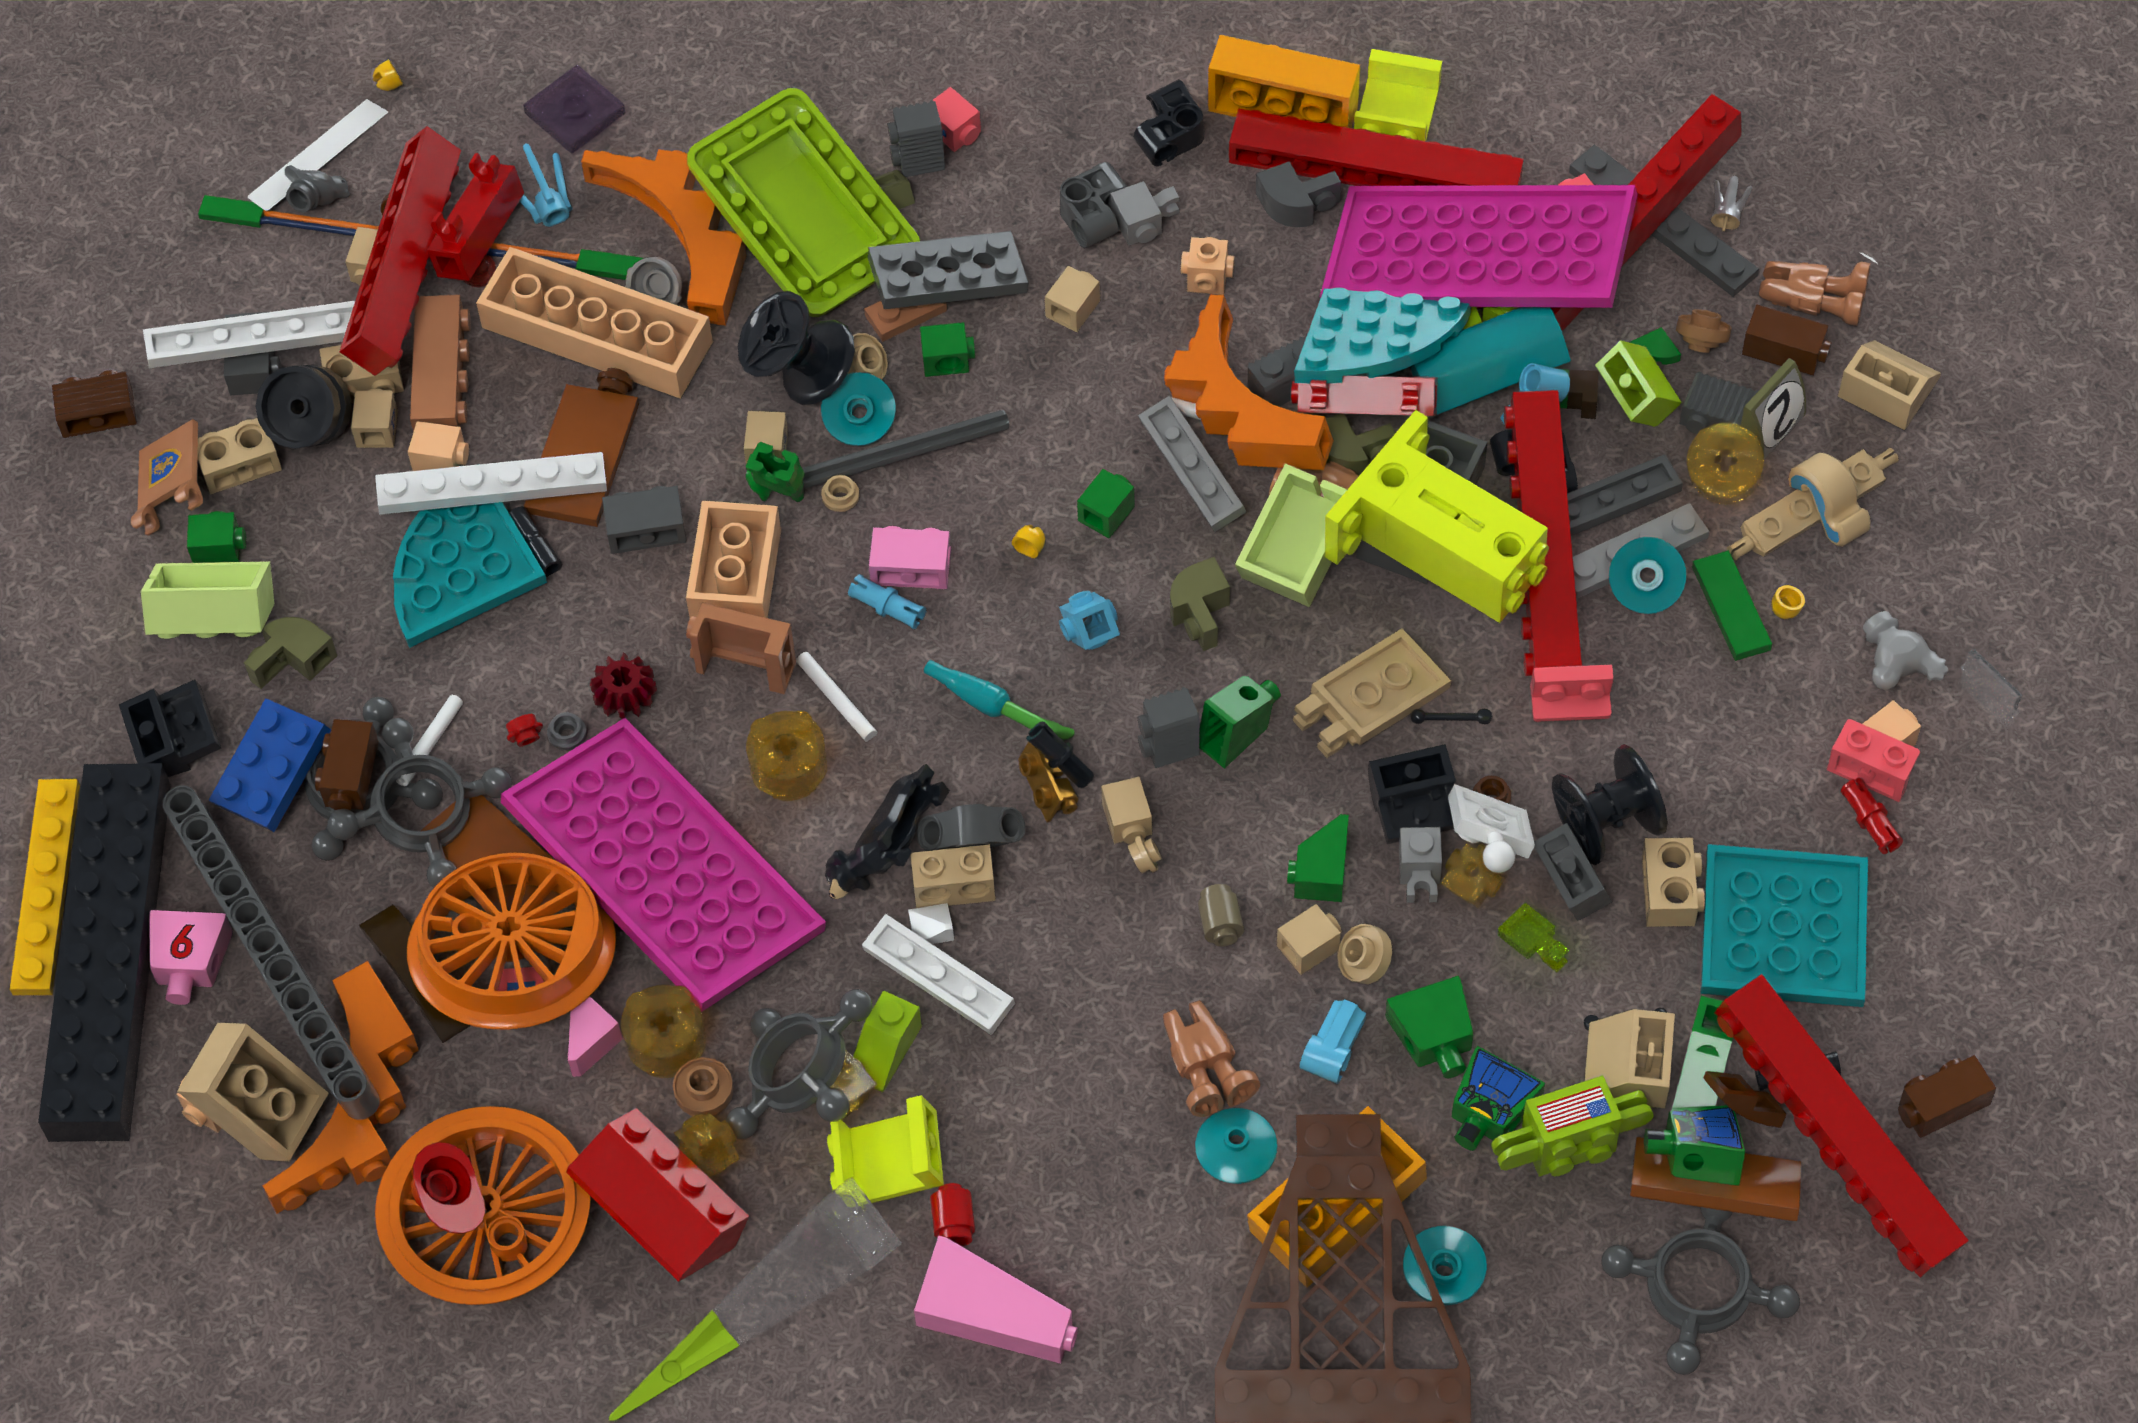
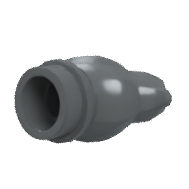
M292 165L287 166L284 170L285 176L292 182L286 192V198L290 206L298 212H307L308 210L315 209L317 206L328 205L335 199L350 196L347 181L341 176H329L322 171L300 170Z

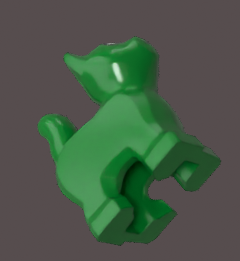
M759 442L754 452L750 454L746 464V480L750 488L764 502L769 498L772 491L790 496L796 502L802 501L804 498L803 480L805 473L800 465L797 454L783 450L782 457L784 459L774 456L772 445Z

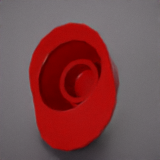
M436 1142L425 1146L416 1155L413 1163V1180L411 1185L415 1202L424 1210L428 1219L442 1230L456 1234H464L475 1230L483 1221L485 1205L470 1159L460 1148L450 1143Z

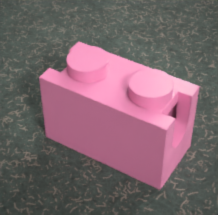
M897 526L873 527L869 560L870 581L880 586L947 589L951 554L949 531H940L935 528L914 530L902 529Z

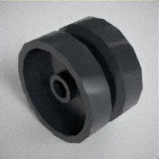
M311 364L279 368L269 375L258 390L255 407L258 422L265 434L281 446L297 449L329 444L341 436L350 421L352 402L350 391L339 375L327 367Z

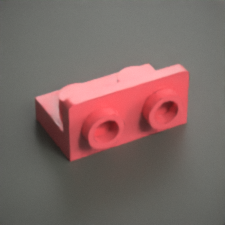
M1612 665L1534 668L1530 684L1533 720L1535 722L1609 719L1612 713L1610 701L1613 683Z
M1848 719L1832 748L1827 770L1848 780L1854 779L1855 783H1857L1856 778L1860 777L1864 780L1868 789L1900 802L1906 791L1910 773L1919 757L1920 750L1859 722Z

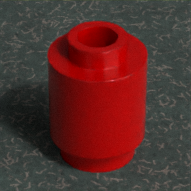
M957 1183L939 1186L937 1191L930 1196L934 1236L936 1238L938 1236L946 1237L962 1247L969 1245L972 1242V1234L975 1232L971 1192L968 1189L962 1188V1185Z

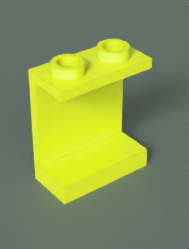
M1371 49L1368 79L1360 110L1355 112L1354 129H1366L1370 132L1392 136L1400 135L1409 139L1426 141L1441 83L1442 61Z
M922 1095L906 1099L907 1114L854 1128H849L842 1120L830 1122L831 1134L827 1136V1145L834 1160V1171L830 1174L831 1186L835 1195L840 1196L849 1206H862L944 1185L937 1110Z

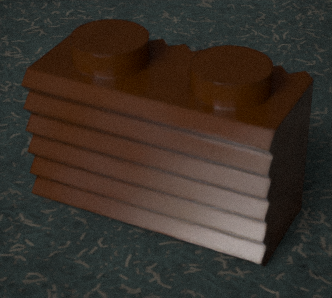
M107 370L96 377L85 379L70 377L62 383L52 385L55 417L63 438L137 424L133 390L126 371Z

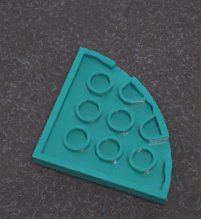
M1340 287L1333 289L1324 288L1294 370L1295 383L1310 384L1311 380H1327V383H1342V376L1366 373L1370 379L1415 365L1439 352L1443 341L1450 336L1456 337L1461 332L1471 314L1470 304L1460 303L1458 298L1450 296L1436 301L1423 299L1421 295L1415 293L1406 294L1403 297H1394L1378 290L1363 292L1351 291Z
M502 502L420 510L409 525L396 556L393 572L394 606L402 634L408 647L411 648L547 583L541 566Z

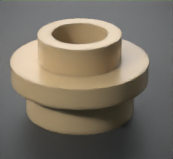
M845 475L833 476L827 480L822 488V501L827 508L833 511L843 512L850 510L859 500V488L852 479ZM839 492L847 494L843 497H835V494Z
M1142 835L1135 837V842L1128 845V849L1137 868L1142 874L1148 870L1152 873L1157 871L1158 865L1156 862L1161 860L1162 857L1152 838L1145 841Z

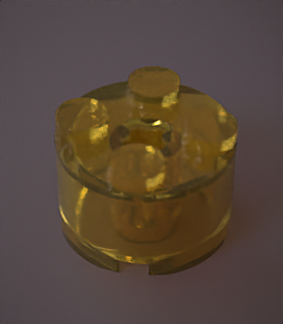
M1734 423L1713 424L1700 430L1689 447L1687 468L1691 483L1704 498L1713 503L1729 505L1743 501L1759 487L1764 476V454L1761 444L1754 433L1741 425ZM1724 456H1729L1731 462L1736 463V465H1730L1728 471H1721L1720 464L1716 462H1721Z
M779 711L756 719L751 724L746 741V752L750 775L754 785L760 791H764L771 795L772 798L780 801L802 799L814 792L827 773L828 763L823 733L811 715L805 711Z
M656 985L640 992H635L628 997L626 1007L622 1013L621 1029L628 1056L636 1067H639L653 1077L672 1078L675 1077L681 1066L690 1060L702 1056L707 1041L703 1017L699 1004L687 988L683 986Z

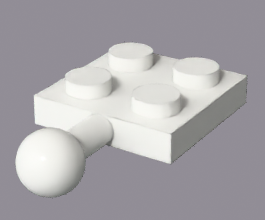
M1454 784L1448 796L1454 830L1462 839L1468 842L1479 843L1481 841L1488 844L1483 851V862L1490 871L1495 873L1506 872L1513 866L1516 854L1529 858L1535 844L1527 810Z

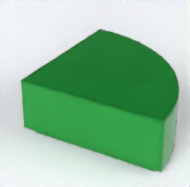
M1662 327L1630 341V343L1645 346L1656 362H1661L1663 365L1680 361L1681 353Z

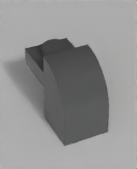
M1290 161L1256 173V195L1266 213L1282 225L1289 227L1313 225L1314 211H1327L1340 202L1341 181L1335 171L1302 183Z

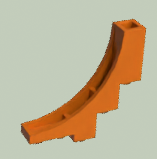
M658 149L654 161L639 156L628 157L611 154L606 151L595 152L585 150L581 160L585 182L612 188L637 199L656 212L670 226L684 247L690 263L691 280L687 297L688 309L709 316L710 324L726 326L747 256L744 242L736 233L717 231L722 214L704 190L692 191L696 178L687 165V153L679 150L667 151Z
M1210 294L1205 309H1202L1200 312L1199 327L1195 337L1191 338L1189 342V351L1176 350L1171 365L1166 367L1164 375L1165 385L1170 389L1173 398L1196 403V415L1201 419L1206 434L1228 435V447L1230 450H1233L1239 466L1283 468L1286 463L1297 469L1324 470L1334 442L1325 416L1297 413L1273 405L1252 393L1236 378L1228 363V340L1233 317L1225 296Z
M368 961L337 977L332 982L346 1013L350 1031V1047L379 1094V1107L372 1116L356 1120L351 1118L339 1103L337 1104L331 1119L313 1145L289 1168L262 1185L276 1214L283 1210L291 1211L300 1207L309 1195L320 1189L329 1190L334 1188L343 1180V1176L350 1173L357 1185L364 1181H376L383 1176L391 1161L388 1149L375 1130L374 1125L393 1121L400 1114V1111L406 1108L401 1091L387 1068L390 1066L398 1067L407 1063L412 1058L413 1053L419 1051L414 1034ZM360 1091L353 1094L352 1097H355Z

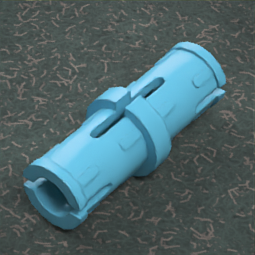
M860 574L854 578L858 585L851 583L849 587V597L875 608L878 615L885 617L887 614L907 624L912 629H916L920 624L916 619L923 620L926 608L924 606H920L898 595V590L891 586L884 588Z

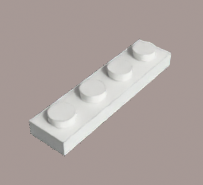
M887 914L884 915L862 944L864 951L990 1035L994 1033L1015 1005L1013 997Z

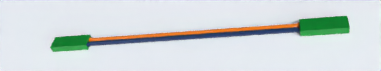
M204 195L198 212L199 219L259 228H261L262 224H273L355 236L357 227L377 230L379 226L269 210L265 211L254 202ZM493 243L486 254L504 257L509 247L566 267H572L589 275L626 280L628 269L643 259L641 257L581 249L580 254H569Z

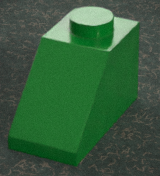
M1340 814L1298 845L1297 861L1289 860L1287 884H1295L1294 898L1342 902L1349 815Z

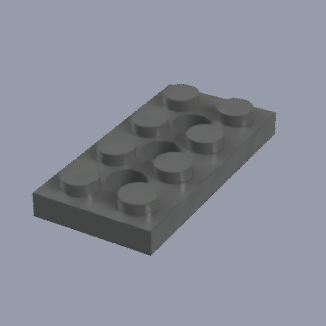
M1011 231L868 247V261L883 309L1027 293L1028 280ZM985 263L990 265L991 267L981 268L978 264ZM949 267L956 271L948 273L945 272L942 268ZM912 271L920 275L916 277H911L905 272Z

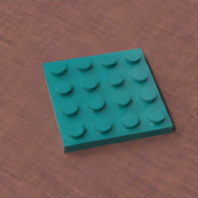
M1708 844L1705 865V906L1700 994L1731 996L1762 974L1783 1001L1863 1007L1866 988L1868 857Z

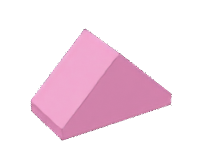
M590 996L570 1011L568 1063L573 1077L582 1076L623 1040L619 1023Z

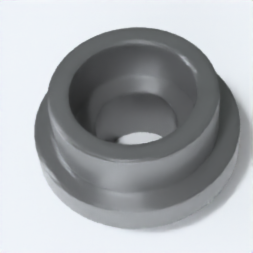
M569 712L556 715L547 728L549 742L560 750H572L584 742L587 733L583 720ZM567 729L574 731L571 735L568 736L560 735L564 730Z

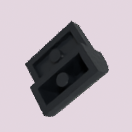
M195 679L161 695L155 689H152L118 704L137 763H162L167 777L191 770L189 763L221 749L201 685Z
M1446 744L1369 761L1368 778L1375 812L1378 811L1387 844L1399 842L1400 828L1440 827V832L1454 829L1448 796L1456 779Z

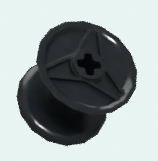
M791 291L777 292L764 299L750 313L742 327L738 342V360L744 371L755 377H767L783 370V385L791 400L801 405L816 404L828 398L844 381L851 368L855 352L854 336L847 325L837 320H826L810 326L809 309L801 296Z
M1625 744L1618 747L1615 751L1613 763L1617 780L1602 785L1599 782L1595 784L1593 791L1585 794L1574 779L1565 774H1557L1552 780L1553 798L1560 820L1563 825L1565 823L1569 825L1590 863L1593 865L1599 864L1604 859L1605 842L1602 829L1609 826L1619 828L1624 825L1622 820L1634 816L1638 823L1653 835H1662L1667 830L1666 808L1654 777L1636 751Z

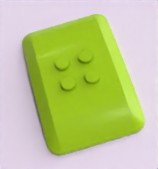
M787 88L695 143L687 154V165L727 222L784 292L791 291L803 298L811 317H820L827 314L875 283L868 261V247L920 241L916 231L808 95L802 90Z

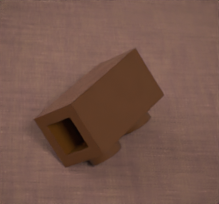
M1756 304L1745 334L1742 355L1782 366L1790 358L1796 362L1800 372L1814 376L1818 362L1826 363L1832 342L1826 340L1829 325Z
M334 719L331 734H325L323 740L325 761L323 768L319 767L315 776V789L320 791L325 807H330L334 810H364L379 743L373 722Z
M1975 1055L1963 1061L1960 1058H1956L1944 1064L1939 1072L1927 1078L1925 1075H1920L1906 1083L1899 1102L1898 1112L1904 1125L1909 1129L1913 1127L1918 1136L1922 1138L1991 1105L1996 1087Z

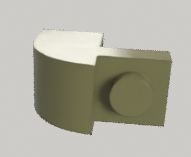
M1340 413L1326 418L1334 440L1326 463H1330V461L1335 462L1348 469H1352L1360 475L1394 436L1395 431L1392 425L1389 423L1355 435L1344 414Z
M1211 557L1185 568L1177 575L1170 591V616L1173 626L1184 623L1190 640H1198L1203 651L1216 647L1218 643V627L1210 613L1230 605V586L1215 557Z
M285 617L274 620L263 627L262 633L266 643L256 647L250 653L244 665L250 681L262 689L288 664L311 681L337 657L332 637L314 623L299 617Z

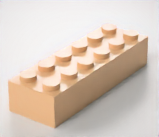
M509 247L476 302L482 328L601 371H607L608 368L621 369L628 373V378L633 382L680 399L713 343L709 316Z

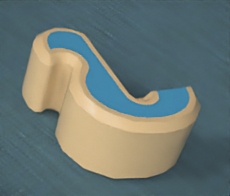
M1817 453L1791 469L1788 478L1790 487L1801 491H1810L1825 534L1832 543L1843 547L1870 530L1871 521L1869 513L1866 509L1861 508L1857 502L1858 490L1855 480L1840 460L1829 454Z

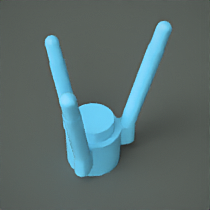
M525 143L523 149L541 191L535 196L536 201L534 205L525 195L522 196L519 202L530 212L536 224L542 222L543 225L551 227L564 222L569 217L572 206L567 197L560 156L558 153H554L552 156L558 192H556L553 188L548 187L530 145Z

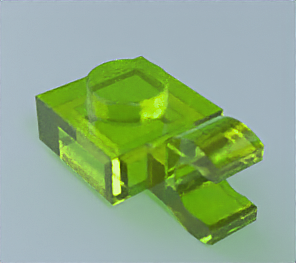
M1524 903L1498 928V936L1526 959H1529L1537 952L1542 961L1556 973L1568 963V960L1564 957L1568 953V949L1562 943L1552 938L1555 934V925L1527 903Z

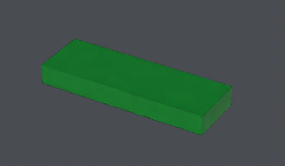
M1729 550L1694 560L1692 569L1734 660L1737 661L1771 651L1772 642Z

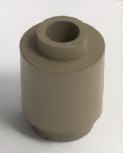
M1226 884L1208 886L1200 892L1201 899L1198 901L1205 939L1216 946L1232 945L1244 933L1237 895Z

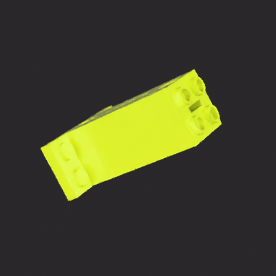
M1415 410L1325 515V558L1338 565L1346 554L1352 555L1358 548L1361 540L1501 623L1509 612L1513 614L1519 609L1528 588L1531 585L1537 586L1545 576L1547 571L1545 557L1549 550V546L1546 544L1548 528L1426 455L1427 444L1430 438L1427 434L1428 417Z

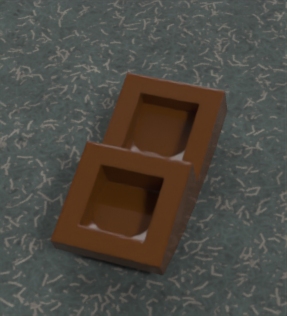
M1705 1072L1703 1079L1719 1098L1737 1114L1759 1124L1778 1128L1782 1127L1787 1113L1768 1092L1754 1091L1739 1074Z

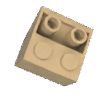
M1874 340L1861 345L1844 370L1838 397L1905 430L1939 380L1941 373Z
M1633 1009L1590 1022L1584 1081L1603 1075L1613 1098L1641 1090L1647 1098V1105L1665 1108L1670 1087L1675 1014Z

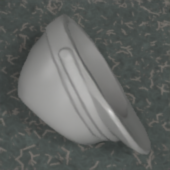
M646 257L628 269L626 288L674 305L681 301V275L676 266L661 257Z

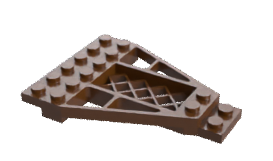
M1381 1114L1296 1115V1160L1214 1370L1215 1423H1471L1470 1367L1381 1155ZM1365 1199H1381V1215ZM1298 1200H1314L1298 1216ZM1323 1200L1356 1201L1339 1217ZM1317 1203L1336 1220L1320 1238L1301 1221ZM1359 1203L1378 1220L1362 1238L1343 1221ZM1394 1219L1399 1220L1430 1294L1431 1301H1397L1393 1297L1391 1222ZM1287 1220L1289 1221L1290 1296L1285 1302H1252L1251 1296L1281 1221ZM1339 1224L1357 1241L1341 1259L1322 1242ZM1380 1225L1382 1258L1365 1242ZM1298 1226L1315 1241L1299 1259ZM1318 1245L1336 1262L1320 1281L1302 1264L1303 1260ZM1360 1245L1378 1262L1363 1280L1344 1263ZM1339 1267L1358 1284L1341 1302L1323 1285ZM1381 1267L1382 1300L1365 1284ZM1299 1268L1316 1284L1300 1301ZM1318 1288L1337 1305L1321 1323L1302 1306ZM1360 1288L1379 1305L1363 1323L1344 1306ZM1398 1308H1435L1457 1359V1367L1454 1369L1397 1368L1393 1361L1394 1311ZM1246 1309H1285L1289 1312L1290 1365L1288 1368L1283 1370H1230L1226 1367L1227 1358ZM1340 1309L1358 1326L1342 1344L1323 1327ZM1382 1309L1383 1343L1366 1327ZM1299 1310L1316 1326L1300 1344ZM1319 1330L1337 1347L1321 1366L1303 1349ZM1361 1331L1379 1347L1378 1351L1363 1366L1345 1349ZM1342 1352L1358 1369L1325 1368ZM1300 1353L1316 1369H1300ZM1383 1353V1369H1367Z

